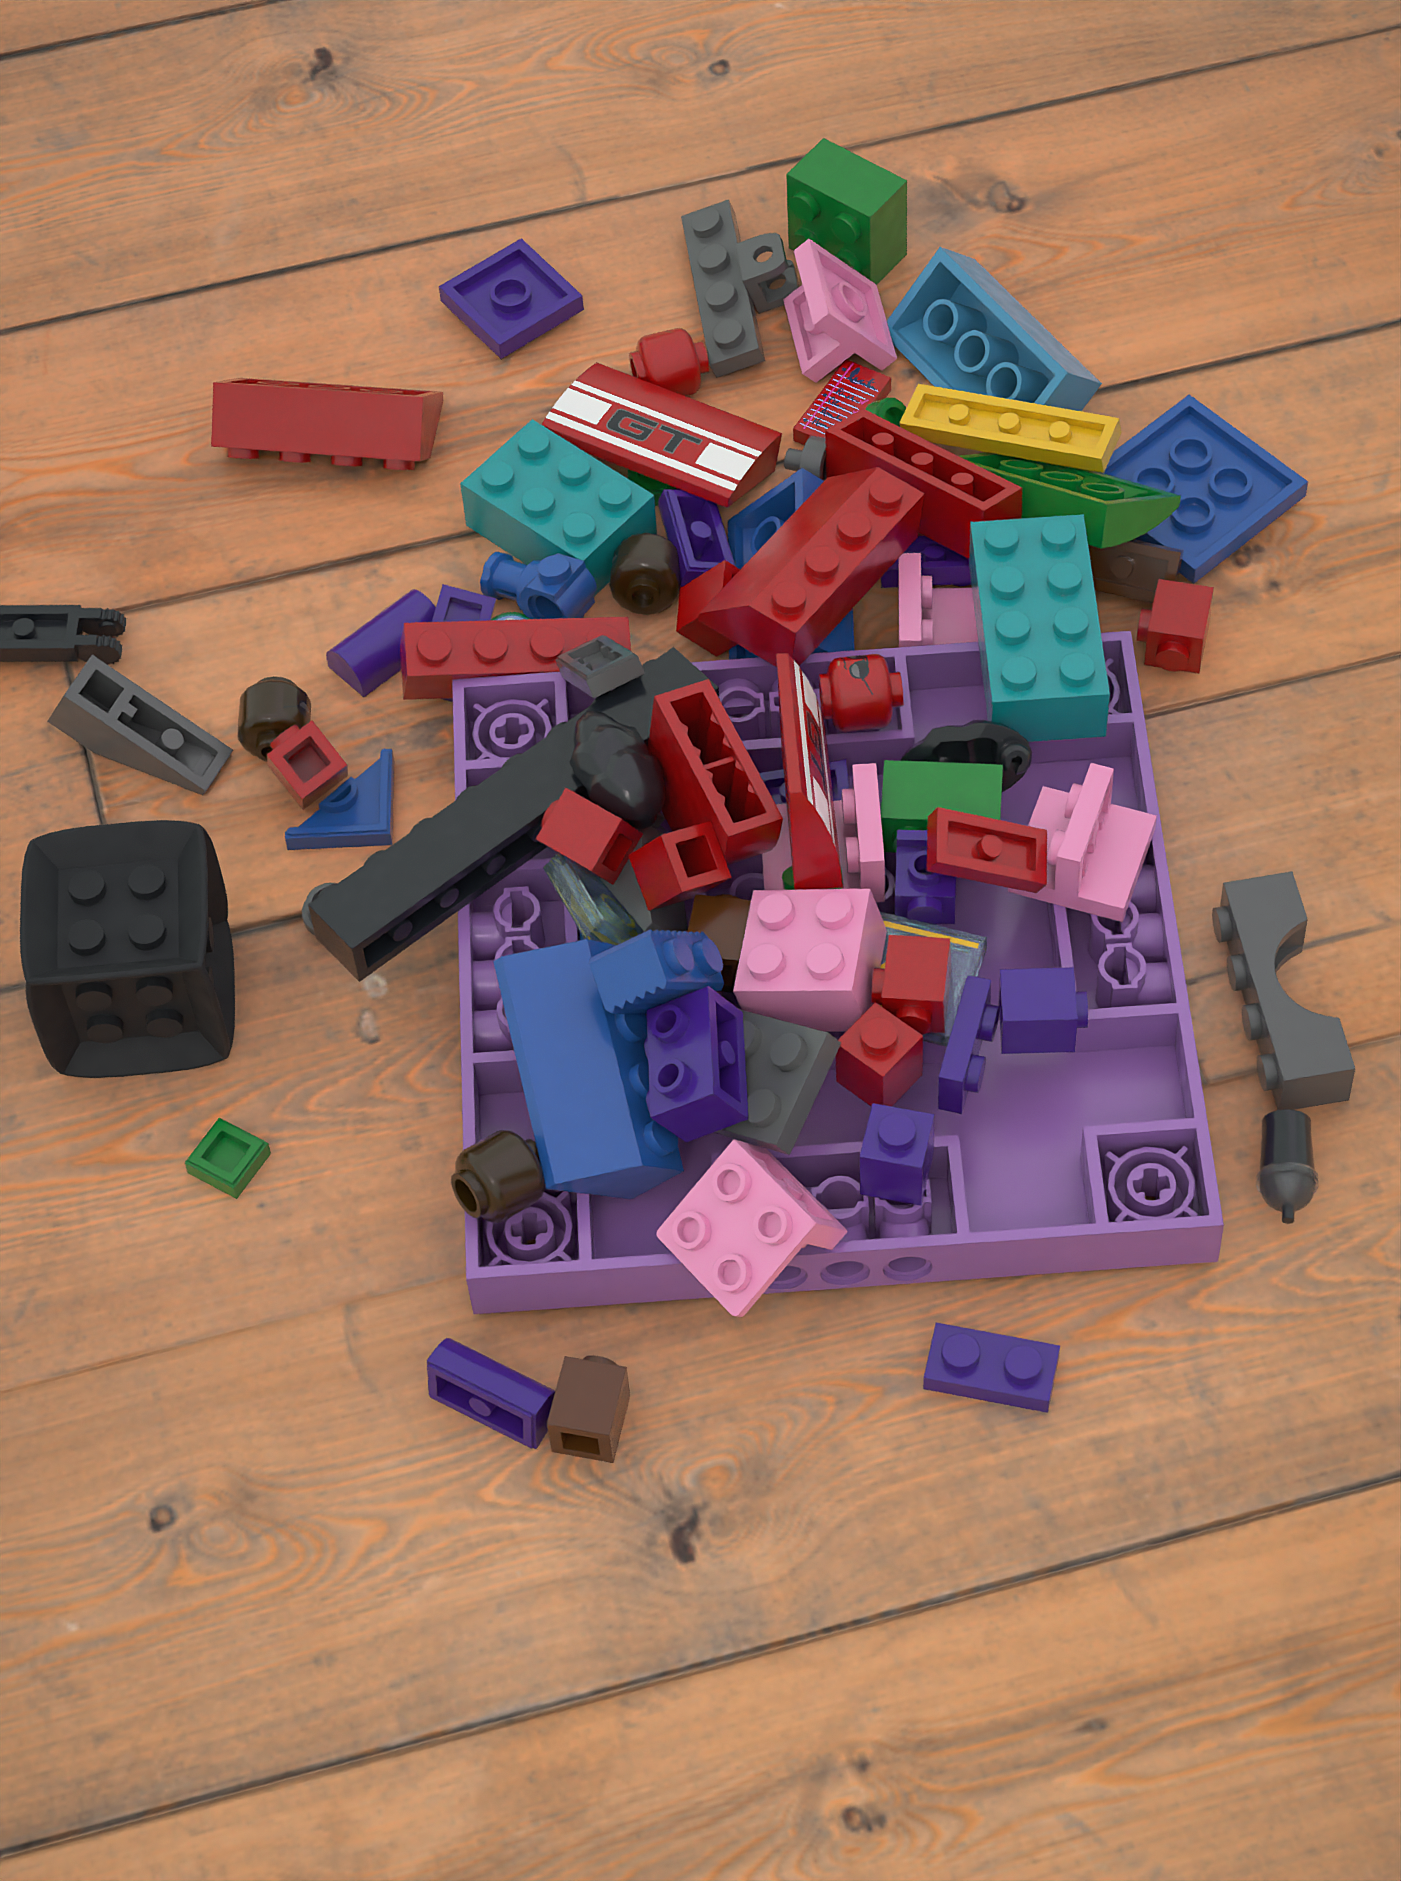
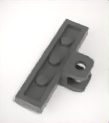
M729 199L681 216L709 364L716 378L764 362L765 357L755 308L758 314L783 306V299L800 287L793 262L786 260L784 244L780 235L777 233H767L741 242L735 211ZM764 252L773 253L768 260L764 262L757 261V257ZM775 280H786L784 285L778 289L769 288Z

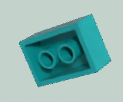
M533 419L460 483L467 527L527 565L533 560H542L556 553L583 560L596 582L597 591L594 596L610 582L614 551L623 540L635 534H657L653 494Z

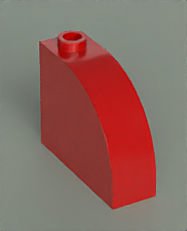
M709 679L654 696L648 751L658 758L662 766L666 788L662 812L672 831L711 821L727 865L773 850L780 837L783 817Z

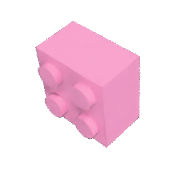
M871 889L753 890L733 989L741 1009L824 1032L847 1031L872 1006L874 968L881 967L887 929Z

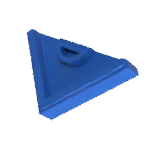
M382 749L380 759L356 779L350 777L318 804L319 810L300 826L288 828L285 831L287 850L392 845L394 756L392 749Z

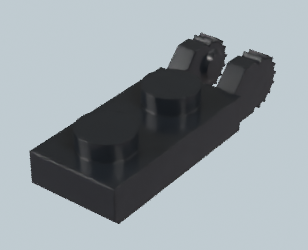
M0 605V662H78V659L87 662L91 655H94L107 665L110 663L114 664V662H119V659H121L123 645L116 638L112 637L123 635L126 628V618L124 614L114 609L82 608L81 605Z

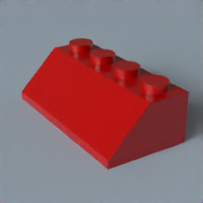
M234 378L213 382L211 447L228 448L227 457L259 459V450L279 451V461L308 463L311 462V454L331 455L332 465L363 466L364 457L383 459V468L415 470V461L420 462L431 458L443 405V392L253 378Z
M879 467L828 477L699 613L698 621L777 667L776 654L788 653L800 666L918 538L924 493Z

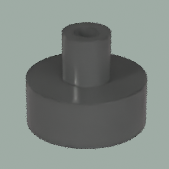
M810 436L803 450L789 448L784 459L785 469L798 471L804 468L825 481L827 479L825 438Z

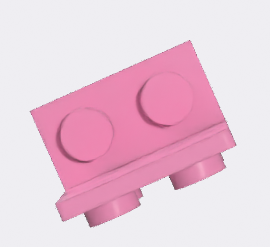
M903 553L899 557L898 576L899 647L978 642L972 588H932V576H921V553Z
M876 763L852 765L853 788L842 789V800L834 801L844 889H871L875 902H885V859ZM776 804L783 817L779 840L773 850L762 854L764 890H783L782 874L787 868L792 866L786 804Z
M733 1139L659 1227L656 1235L732 1316L743 1317L801 1248H805L809 1244L833 1250L848 1231L766 1148Z

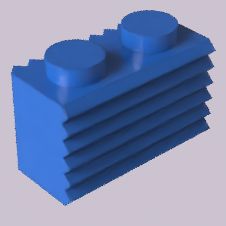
M650 929L591 957L589 960V966L604 1008L612 1014H647L646 1010L709 986L714 991H722L724 985L720 972L723 968L721 954L714 942L704 932L699 933L697 931L693 933L691 931L688 933L687 931L676 932L674 930L670 932L669 930L652 931Z

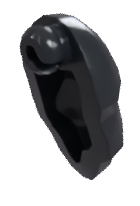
M586 711L578 719L574 729V750L569 763L575 775L586 787L589 798L596 805L619 818L625 819L634 828L645 829L655 823L657 814L661 812L665 803V779L658 758L648 751L644 740L635 727L620 724L601 711Z
M972 720L965 725L934 727L923 740L910 747L900 761L1003 765L1002 792H1004L1024 776L1031 765L1032 751L1028 741L1013 728L987 720Z

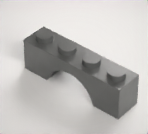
M1293 872L1224 882L1220 907H1215L1212 910L1213 927L1218 942L1227 941L1231 955L1227 957L1228 978L1232 990H1241L1246 1005L1242 1006L1243 1027L1249 1041L1257 1040L1261 1054L1257 1056V1072L1263 1091L1272 1090L1277 1110H1295L1348 1101L1355 1074V1065L1340 1019L1317 1014L1298 1005L1285 993L1276 976V972L1284 963L1302 952L1308 921Z

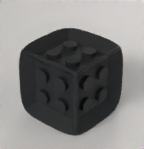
M154 820L93 825L55 831L30 840L24 856L21 880V963L26 981L27 1006L35 1031L47 1060L60 1074L83 1078H107L166 1073L208 1066L229 1057L235 1029V969L232 936L227 920L228 900L213 842L208 832L200 824L175 820Z

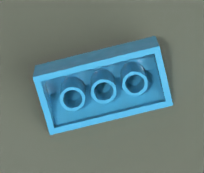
M939 247L887 320L893 345L935 387L1082 411L1102 384L974 258Z

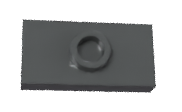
M604 635L557 656L558 659L555 660L562 677L592 698H596L645 674L638 655Z

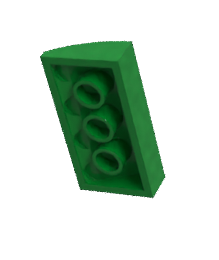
M993 453L959 455V457L1022 487V519L1084 514L1088 545L1101 549L1117 546L1144 535L1167 519L1180 506V495L1100 472Z

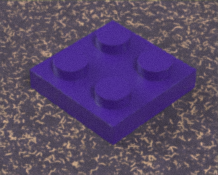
M522 238L439 286L441 302L500 359L584 310L583 296Z

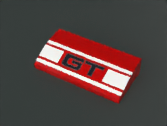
M597 362L583 372L567 388L541 424L588 454L726 508L775 471L782 438L781 432Z
M788 653L776 654L781 751L794 890L843 888L826 728L822 711L807 677Z

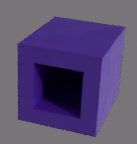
M1074 967L1000 969L998 1006H1000L1001 1054L1075 1052L1077 1028H1088L1087 991H1076Z
M872 1103L859 1157L860 1195L922 1206L934 1154L935 1114Z

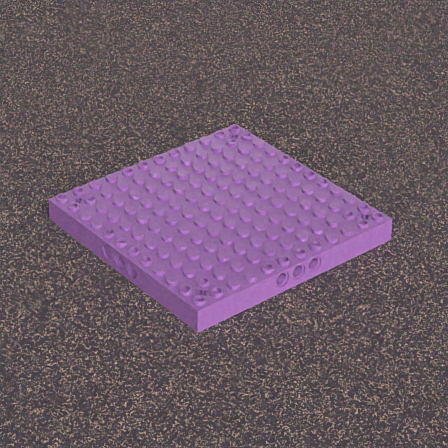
M1131 631L1101 633L1110 692L1106 737L1028 742L1032 751L1031 765L1018 782L1002 792L1000 818L1002 821L1028 826L1043 786L1069 793L1073 783L1083 785L1091 763L1113 768L1111 804L1157 815L1155 831L1123 922L1008 892L1007 887L956 877L955 924H937L922 927L912 923H896L979 943L977 949L950 942L952 972L945 1033L928 1032L923 1034V1075L892 1106L935 1114L934 1154L922 1206L860 1195L859 1157L871 1106L836 1082V1059L834 1058L790 1155L770 1149L767 1150L848 1232L833 1250L809 1244L805 1248H801L763 1294L1218 1262L1224 1223ZM978 642L813 653L799 666L807 677L820 708L818 675L827 673L830 662L835 658L879 654L886 660L889 673H901L904 705L893 707L892 720L887 727L873 730L840 732L834 727L832 719L824 720L829 762L846 759L851 789L853 788L852 765L876 763L880 813L884 760L900 761L905 752L915 743L923 740L934 727L965 725L972 720L988 721ZM760 657L691 662L719 687L720 701L758 772L783 769L777 667ZM560 672L452 679L455 800L466 788L480 784L500 770L510 757L518 753H524L544 739L554 726L561 722H568L588 708L595 698H592L562 677ZM665 819L661 826L667 833L673 832ZM549 847L458 911L463 1150L499 1130L513 1131L524 1140L532 1139L535 1141L493 961L501 956L580 940V924L551 875L555 877L583 926L590 923L579 912L595 907L604 922L628 937L633 938L644 933L642 928L598 876ZM884 852L885 902H876L883 921L895 923L896 853ZM762 854L727 865L732 878L702 895L716 896L719 894H729L740 899L751 900L753 890H764ZM694 898L684 901L687 926H689ZM886 927L887 932L881 964L886 962L889 934L927 936ZM1074 967L1076 991H1087L1088 1028H1077L1075 1052L1001 1054L1000 1023L998 1020L993 1042L983 1040L979 1051V1056L986 1057L985 1071L979 1093L968 1091L962 1114L938 1109V1077L967 975L990 979L991 1004L998 1006L1000 969ZM716 991L735 1007L742 1010L734 993ZM846 1031L828 1033L838 1040ZM710 1133L685 1142L678 1137V1148L684 1172L634 1199L546 1189L545 1184L544 1194L536 1203L503 1222L494 1223L486 1221L482 1217L473 1218L465 1211L466 1281L473 1314L713 1298L714 1296L659 1240L656 1233L664 1221L732 1142L733 1138ZM1145 1196H1153L1155 1200H1146ZM528 1240H536L535 1244L527 1245Z

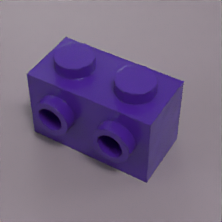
M709 986L646 1010L647 1038L645 1039L644 1048L649 1064V1091L647 1092L646 1102L650 1118L685 1142L748 1120L743 1012Z

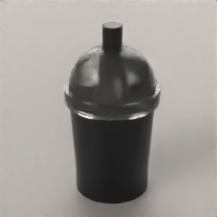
M1290 1109L1276 1110L1263 1117L1260 1171L1256 1175L1257 1190L1261 1193L1269 1207L1282 1212V1222L1285 1224L1294 1222V1212L1305 1208L1319 1187V1177L1314 1167L1311 1119L1303 1112Z

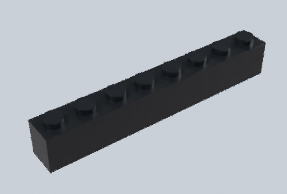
M674 647L656 660L652 659L642 665L645 674L596 697L588 708L568 722H561L554 726L544 739L524 753H518L510 757L500 770L480 784L466 788L453 803L431 818L419 821L409 834L386 850H381L371 855L364 865L339 883H334L324 888L317 898L308 904L316 939L359 982L547 848L546 845L536 840V837L542 829L541 823L547 808L554 801L559 800L565 788L594 803L589 798L586 787L575 775L569 763L574 750L573 736L575 724L586 711H601L620 724L635 727L648 749L654 696L709 678ZM709 679L719 697V687Z

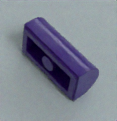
M663 489L658 501V507L667 539L677 549L681 578L680 586L683 587L724 560L735 566L717 504L683 490Z
M416 589L410 590L327 651L328 667L362 697L367 696L401 670L400 644L404 623L432 622L436 609L435 605L422 592Z
M451 1338L444 1339L427 1359L430 1398L531 1449L538 1448L548 1432L547 1421L556 1390Z

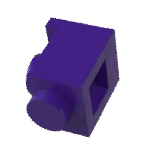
M897 830L895 923H912L922 927L937 924H955L956 877L927 871V830Z

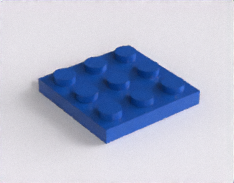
M1190 394L1116 449L1103 473L1181 496L1180 506L1167 519L1135 539L1184 550L1179 573L1193 584L1306 496L1308 487L1306 479Z

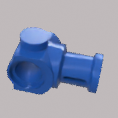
M495 552L484 564L480 579L483 595L496 598L497 600L507 598L517 601L520 610L530 619L584 618V614L595 603L593 596L597 591L595 579L586 568L585 562L559 553L542 560H533L527 565L515 561L512 555Z

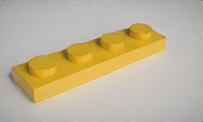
M924 384L917 385L899 423L901 428L931 443L1100 473L1105 472L1122 433L1120 419L1116 417Z

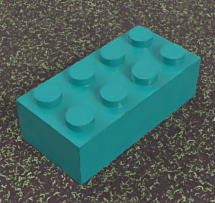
M1084 514L970 522L969 569L988 721L1001 723L1013 728L1028 742L1106 737L1110 692Z

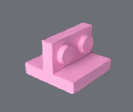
M806 240L794 250L802 285L783 299L802 374L817 383L854 353L882 371L893 363L897 356L877 285L812 240Z
M1091 763L1083 785L1073 783L1069 793L1043 786L1028 826L1047 830V885L1038 893L1008 888V892L1123 922L1155 831L1157 815L1111 804L1114 769Z

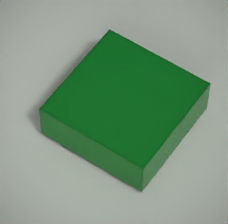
M218 1118L185 1161V1166L188 1174L237 1199L271 1155V1151L266 1141Z

